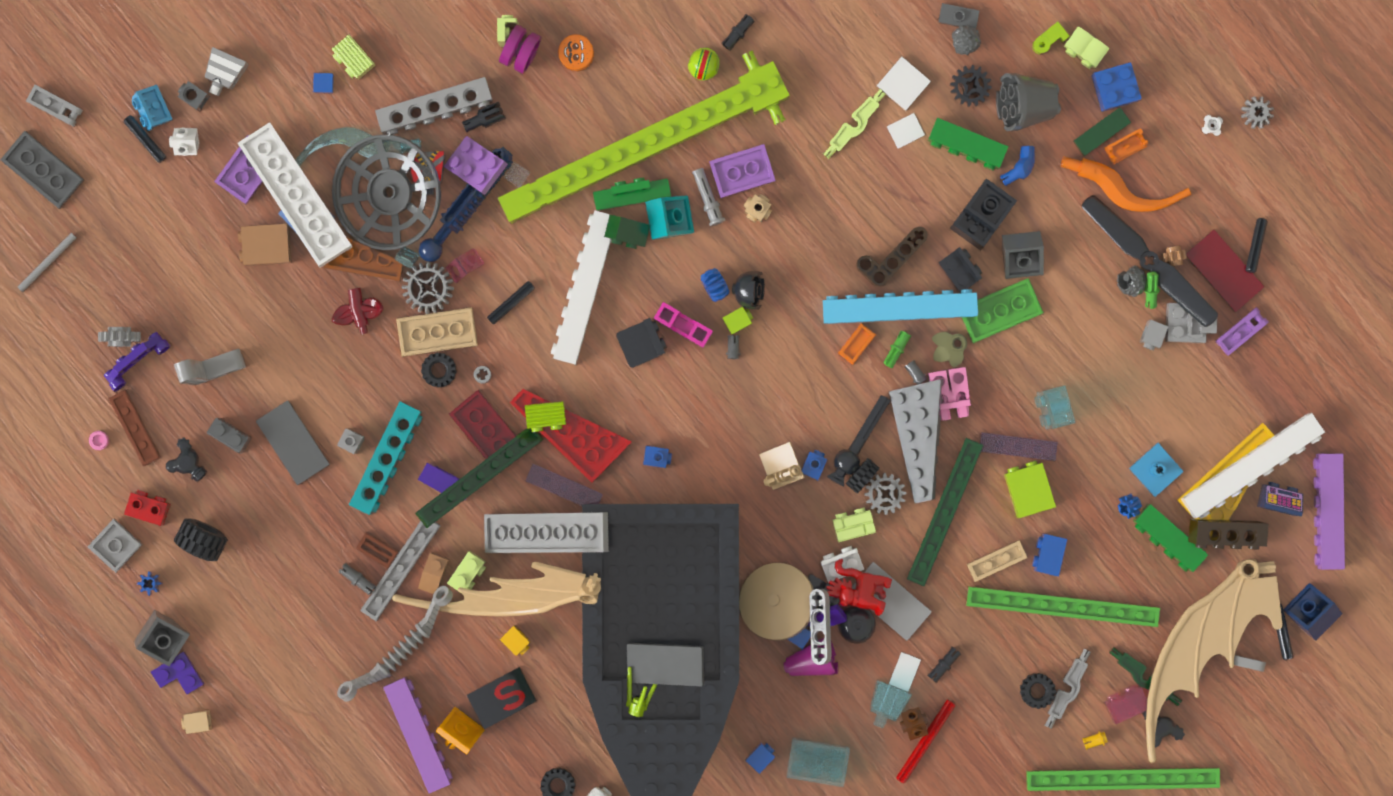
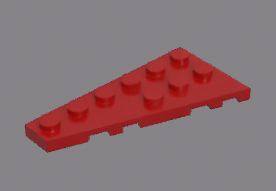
M522 389L510 401L525 418V405L552 403L525 389ZM566 409V425H562V429L551 430V426L543 427V431H539L591 483L632 443V441Z

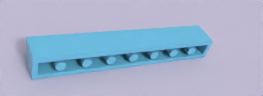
M972 289L961 290V293L953 294V290L942 291V294L934 295V291H926L918 296H915V292L903 293V296L897 297L895 293H886L884 297L877 298L876 294H866L865 298H857V295H846V299H838V296H827L826 300H823L824 324L978 316L977 293H973Z

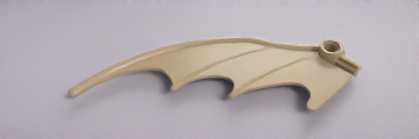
M1256 559L1240 561L1236 569L1225 581L1207 596L1189 606L1172 629L1153 672L1147 701L1146 736L1148 759L1151 763L1156 761L1155 732L1157 718L1166 698L1176 690L1190 691L1198 698L1199 678L1202 669L1207 661L1216 654L1225 656L1229 666L1233 668L1235 651L1248 623L1256 615L1267 616L1271 620L1274 629L1282 628L1277 576L1258 578L1259 574L1275 573L1276 565L1274 561L1260 563ZM1246 564L1251 568L1249 575L1245 574L1243 570Z
M533 562L531 567L545 574L544 577L536 579H500L491 577V582H495L502 587L493 591H475L459 587L458 592L464 595V600L449 602L445 606H440L439 611L474 616H521L544 613L558 606L578 600L585 604H595L601 590V578L597 577V573L585 578L586 574ZM398 594L392 597L395 602L428 609L431 601L419 600Z

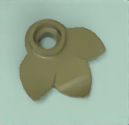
M940 332L934 335L932 341L938 347L934 352L933 360L938 362L949 360L953 368L961 364L964 359L963 351L967 347L966 338L961 334L951 335L948 332ZM955 340L961 342L960 347L954 345Z

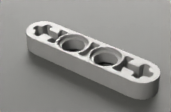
M815 589L810 593L809 597L811 655L815 664L824 665L830 662L832 656L829 594L826 590ZM816 596H822V600H817ZM818 612H822L824 615V620L821 623L816 619ZM819 631H822L825 635L822 642L817 639ZM818 645H825V647L818 648ZM819 654H824L825 657H824V658H819L818 655H819Z

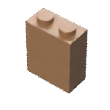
M288 224L243 226L241 231H238L239 243H242L239 258L244 266L292 263L290 226Z

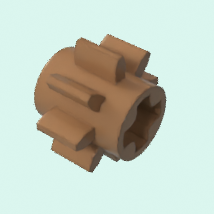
M1180 246L1166 248L1167 253H1162L1163 262H1168L1171 266L1183 265L1182 259H1187L1186 250H1181Z

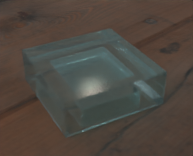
M403 247L396 254L395 260L412 268L419 259L420 254L407 247Z

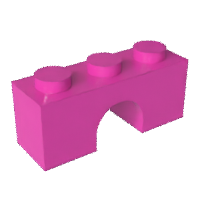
M664 302L653 318L655 321L704 348L713 333L711 329L692 320Z

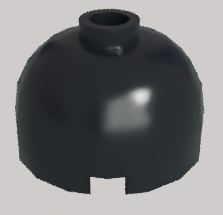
M745 272L737 278L736 283H733L732 294L735 295L736 301L742 307L755 310L761 308L762 305L758 304L760 300H764L765 280L760 278V275H763L762 272Z
M850 606L843 610L847 616V621L837 624L841 636L846 641L855 644L864 643L869 640L876 628L875 618L871 611L856 606Z

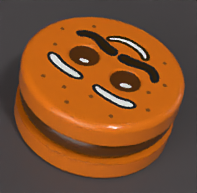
M573 34L562 40L559 45L558 55L565 68L571 71H582L592 63L594 49L586 37Z

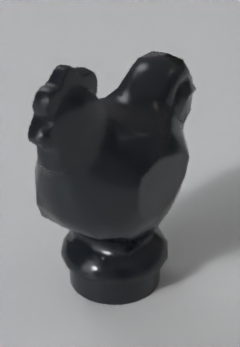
M183 437L178 439L176 444L180 448L181 453L176 459L169 460L166 463V470L170 473H190L191 479L198 483L208 471L204 469V466H198V454L192 449V445L189 443L190 440H186Z
M1147 709L1142 712L1144 720H1146ZM1158 715L1155 748L1168 735L1173 736L1176 741L1182 740L1185 735L1183 728L1175 725L1171 718Z

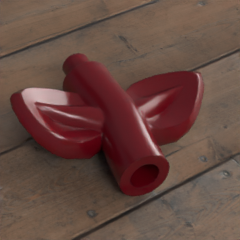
M361 288L348 290L349 304L341 305L336 309L332 316V322L342 326L351 325L355 322L356 328L360 330V334H367L368 319L378 317L383 311V305L379 300L372 297L362 301Z

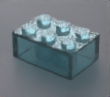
M1065 385L1036 392L1037 397H1034L1036 407L1040 408L1042 413L1039 416L1042 427L1044 426L1047 430L1075 423Z
M792 737L786 778L844 787L850 748L848 746Z

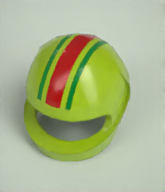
M700 48L694 51L688 63L691 75L702 81L713 78L719 69V57L716 52L709 48Z

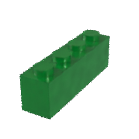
M940 118L935 120L927 140L931 142L930 145L937 149H941V147L946 148L948 153L954 156H959V154L966 156L967 161L975 164L978 161L984 164V168L992 171L1000 168L1009 147Z
M1147 504L1133 520L1136 524L1134 527L1142 534L1146 532L1150 536L1149 540L1155 546H1162L1165 549L1163 553L1170 559L1175 558L1179 561L1178 566L1185 572L1188 570L1194 572L1208 556L1201 548H1197L1195 544L1188 542L1189 537L1151 504Z

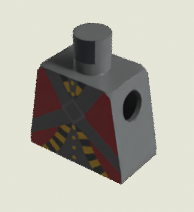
M425 152L433 162L440 184H442L445 152ZM417 153L413 162L420 168L425 181L434 180L428 163L422 155ZM410 167L414 184L420 183L416 172ZM434 188L427 189V196L434 195Z

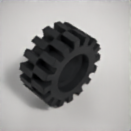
M431 354L422 363V377L431 386L445 387L455 379L457 373L456 364L446 354ZM443 363L445 365L446 374L443 377L437 378L432 374L434 364Z
M867 458L849 478L846 485L858 494L880 468Z
M1033 673L1028 675L1025 680L1023 679V683L1020 685V695L1022 700L1030 707L1037 709L1045 708L1055 699V684L1046 675ZM1039 683L1044 686L1045 694L1041 698H1034L1031 695V687L1034 684Z
M553 768L547 771L541 780L540 789L542 795L572 796L575 791V779L566 769ZM556 778L562 779L566 785L565 790L561 793L552 791L550 786L552 780Z

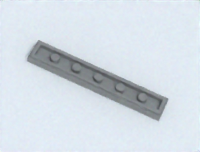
M421 521L419 522L360 610L375 621L379 619L393 595H395L441 525L435 522L429 528H426Z

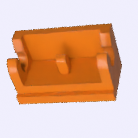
M1140 128L1104 149L1114 165L1146 148L1148 141L1144 139L1143 131Z

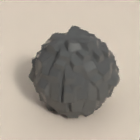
M960 25L959 28L952 32L953 46L956 53L969 55L980 47V33L976 28L969 25Z
M1134 265L1128 271H1122L1117 276V286L1123 294L1137 297L1143 293L1147 277L1145 272L1138 268V266Z

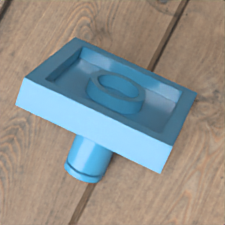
M1156 443L1129 467L1131 472L1154 497L1184 472L1159 443Z

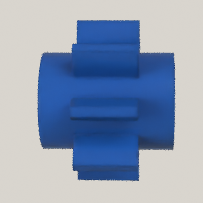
M1130 493L1119 498L1121 503L1117 506L1121 515L1127 516L1130 519L1140 514L1139 509L1142 505L1138 497Z
M149 571L147 577L143 574L140 575L142 581L137 583L142 587L140 592L147 591L148 596L152 594V590L159 592L157 587L163 584L157 579L159 574L152 576V571ZM146 580H153L151 587H147L148 582Z

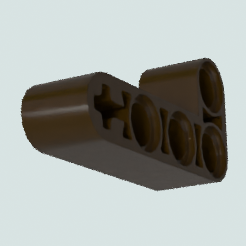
M915 227L880 265L870 256H861L856 262L857 270L872 285L876 287L883 286L926 241L928 237L927 231L923 227ZM914 232H922L921 237L923 240L918 239L913 245L910 241L916 236ZM902 245L910 247L908 255L901 253L900 247ZM889 259L897 261L895 269H890L887 266ZM861 260H868L870 268L867 270L860 267ZM879 272L884 275L882 283H877L874 280L875 273Z

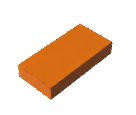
M861 323L838 354L853 365L876 334Z

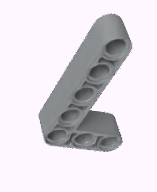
M240 349L205 361L187 359L174 364L180 384L198 385L246 367Z

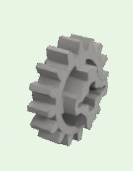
M108 327V332H98V341L108 342V347H131V342H141V332H131V327Z
M883 473L882 478L877 474L875 475V481L870 480L871 486H865L869 490V492L864 493L865 496H869L866 503H872L870 509L872 510L876 507L877 513H880L881 510H884L885 515L888 514V510L895 513V507L901 508L899 502H905L902 495H905L906 492L901 490L905 485L898 484L900 478L893 480V474L889 478H887L886 473ZM881 481L891 482L888 486H882L881 484H879V482ZM879 488L883 490L889 489L888 494L891 499L882 498V492ZM895 488L898 490L897 499L894 497L893 492ZM873 489L877 491V497L875 500L873 499L872 495ZM882 502H889L890 504H892L888 507L880 506Z

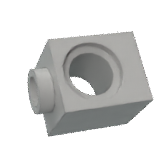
M1148 320L1140 342L1144 343L1143 347L1153 351L1155 348H1161L1168 326Z
M346 428L337 446L352 454H357L365 437Z

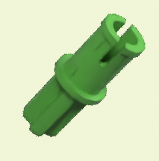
M1155 271L1147 273V283L1144 289L1146 293L1145 307L1148 308L1150 304L1149 309H1154L1158 305L1157 295L1160 289L1158 287V274Z
M900 331L896 341L890 346L891 350L884 360V365L889 368L894 367L900 354L904 353L903 350L911 335Z

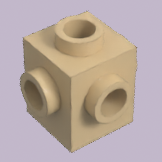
M761 194L759 196L754 195L753 198L749 197L744 204L746 217L755 223L757 221L761 223L763 219L767 220L772 212L769 209L771 207V204L768 203L770 200ZM756 204H760L762 206V209L760 211H756L754 209V206Z

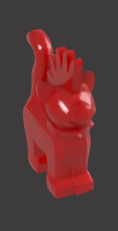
M838 559L834 567L836 572L842 576L854 577L856 579V588L852 589L851 580L846 582V579L843 578L841 582L836 577L835 582L830 580L829 584L831 586L826 587L829 590L827 591L829 596L837 597L840 600V605L843 607L851 605L862 609H871L875 612V615L880 616L884 612L886 605L884 601H881L886 598V592L883 588H890L892 579L881 575L863 573L854 568L845 569L842 567L843 559Z

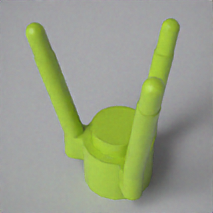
M628 667L626 706L629 707L628 713L636 717H643L644 710H647L649 701L658 684L652 685L646 700H644L647 691L646 686H644L640 698L634 697L632 700V668Z

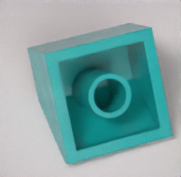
M688 195L663 197L645 202L652 240L695 233Z

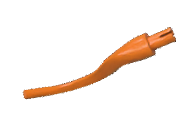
M1063 156L1060 167L1078 172L1080 177L1095 181L1110 200L1121 208L1131 211L1147 212L1163 209L1191 195L1189 188L1166 199H1143L1132 194L1121 176L1114 169L1102 163L1086 158L1080 161Z

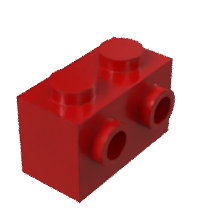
M137 490L136 493H130L124 515L164 526L171 503H167L166 498L160 496L151 498L148 497L147 492Z

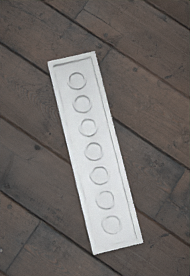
M271 123L266 124L238 142V145L319 268L352 248V245Z

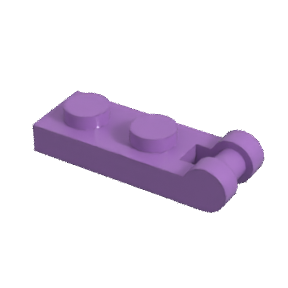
M1257 307L1215 341L1227 356L1269 322L1260 315V310ZM1252 318L1257 322L1255 326L1250 322Z

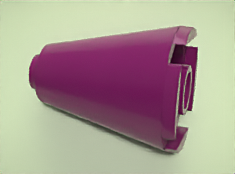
M832 641V656L829 663L824 665L815 664L812 660L811 645L786 657V662H783L785 672L789 673L790 676L838 674L839 667L838 662H835L834 656H836ZM818 645V648H824L825 645ZM819 654V655H818L819 658H824V657H825L824 654Z

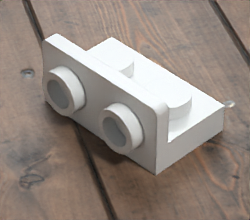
M852 546L841 549L842 553L838 555L830 553L823 556L824 560L820 562L828 583L830 580L835 581L836 577L838 579L846 577L838 574L834 568L835 562L838 559H843L842 567L845 569L864 570L857 548L852 549Z

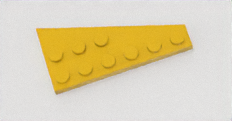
M1261 423L1179 497L1177 501L1191 515L1182 502V497L1275 435L1264 423ZM1246 485L1241 488L1242 492L1237 496L1226 498V503L1219 508L1215 506L1209 510L1210 514L1202 519L1229 520L1248 486ZM1211 530L1210 533H1209V536H1210V537H1211L1212 534H1213V531H1212V530Z

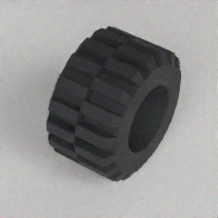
M191 518L183 520L174 538V542L181 549L206 561H218L228 541L227 537L218 529Z

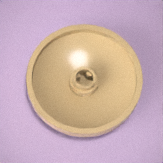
M771 563L756 569L744 582L739 597L740 612L749 629L755 634L770 640L789 639L804 630L810 622L809 597L810 593L814 590L810 580L799 569L784 563Z

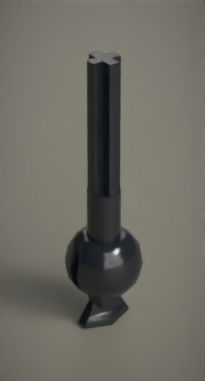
M882 395L879 397L849 449H843L836 454L834 459L836 471L827 476L835 484L844 487L845 475H851L859 469L860 458L858 454L891 400Z

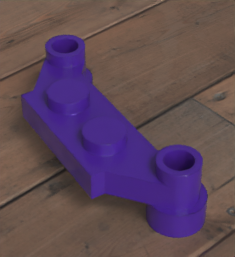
M155 332L149 336L148 341L136 344L131 348V353L120 357L113 369L108 370L104 374V377L110 383V388L114 392L120 390L126 384L122 375L152 350H155L158 355L166 352L170 348V344L166 339L163 340Z

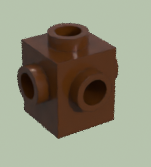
M919 707L901 713L903 721H900L903 733L907 732L910 741L928 735L926 725L929 722L926 714H921Z

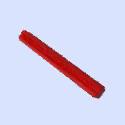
M946 700L927 729L928 735L921 738L896 776L898 781L903 784L906 783L955 708L953 702Z

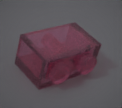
M1131 685L1124 689V693L1119 695L1118 693L1111 694L1107 697L1108 700L1104 701L1114 724H1118L1147 710V699L1140 686Z

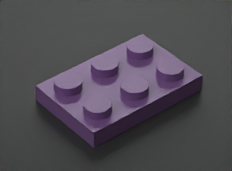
M239 146L214 182L247 205L263 181Z
M466 136L444 167L485 195L508 164Z
M764 144L709 161L720 198L776 181Z

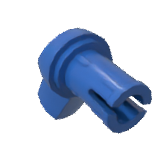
M1022 146L1020 159L1016 162L1014 169L1000 175L1001 179H1004L1002 182L1005 186L1019 178L1025 179L1030 175L1035 164L1034 146Z

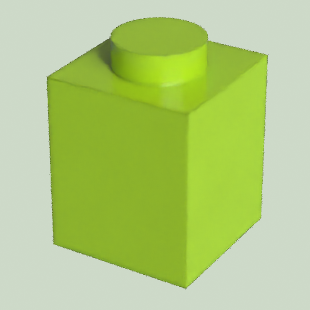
M741 307L722 319L731 335L751 325L753 317L749 309L744 310Z

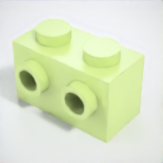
M469 551L447 584L457 591L459 587L471 590L475 585L473 582L477 575L480 577L486 569L484 566L486 561L472 551Z

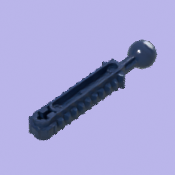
M504 147L492 151L494 155L505 161L508 165L485 195L467 184L450 208H447L446 213H441L442 218L440 221L443 223V226L433 238H427L420 243L419 254L423 260L428 262L437 261L443 253L442 244L450 233L454 231L458 234L459 231L464 230L463 226L467 223L468 219L472 217V214L476 212L482 201L486 199V196L490 194V191L500 181V178L505 175L507 169L511 167L513 163V154Z

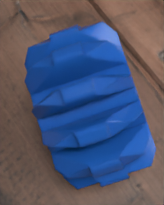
M709 269L701 275L702 284L712 301L722 300L729 295L726 281L718 269Z

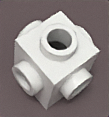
M174 128L173 136L169 138L170 148H173L174 155L187 156L198 154L199 137L197 128Z

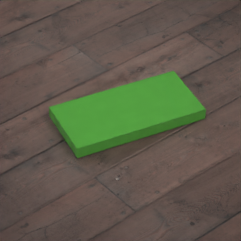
M1027 278L978 299V316L962 317V320L972 343H975L1041 315L1043 310L1031 282Z

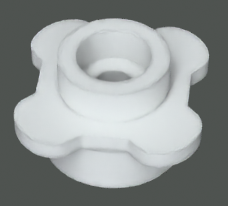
M1210 115L1205 116V125L1202 128V132L1204 134L1212 133L1215 136L1220 135V128L1223 123L1222 118L1211 117Z

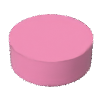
M95 431L89 437V444L95 450H103L109 444V436L103 431Z

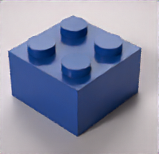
M1131 62L1098 71L1091 75L1101 112L1136 103L1142 99Z

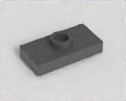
M942 3L938 23L956 27L969 25L976 28L980 11Z

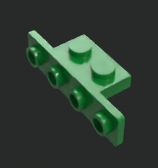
M645 178L633 179L634 183L626 184V181L614 183L615 186H612L611 189L593 192L596 210H605L663 197H671L668 179H661L649 182Z

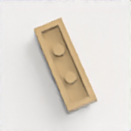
M1020 540L968 563L967 567L974 582L1026 559L1027 556Z

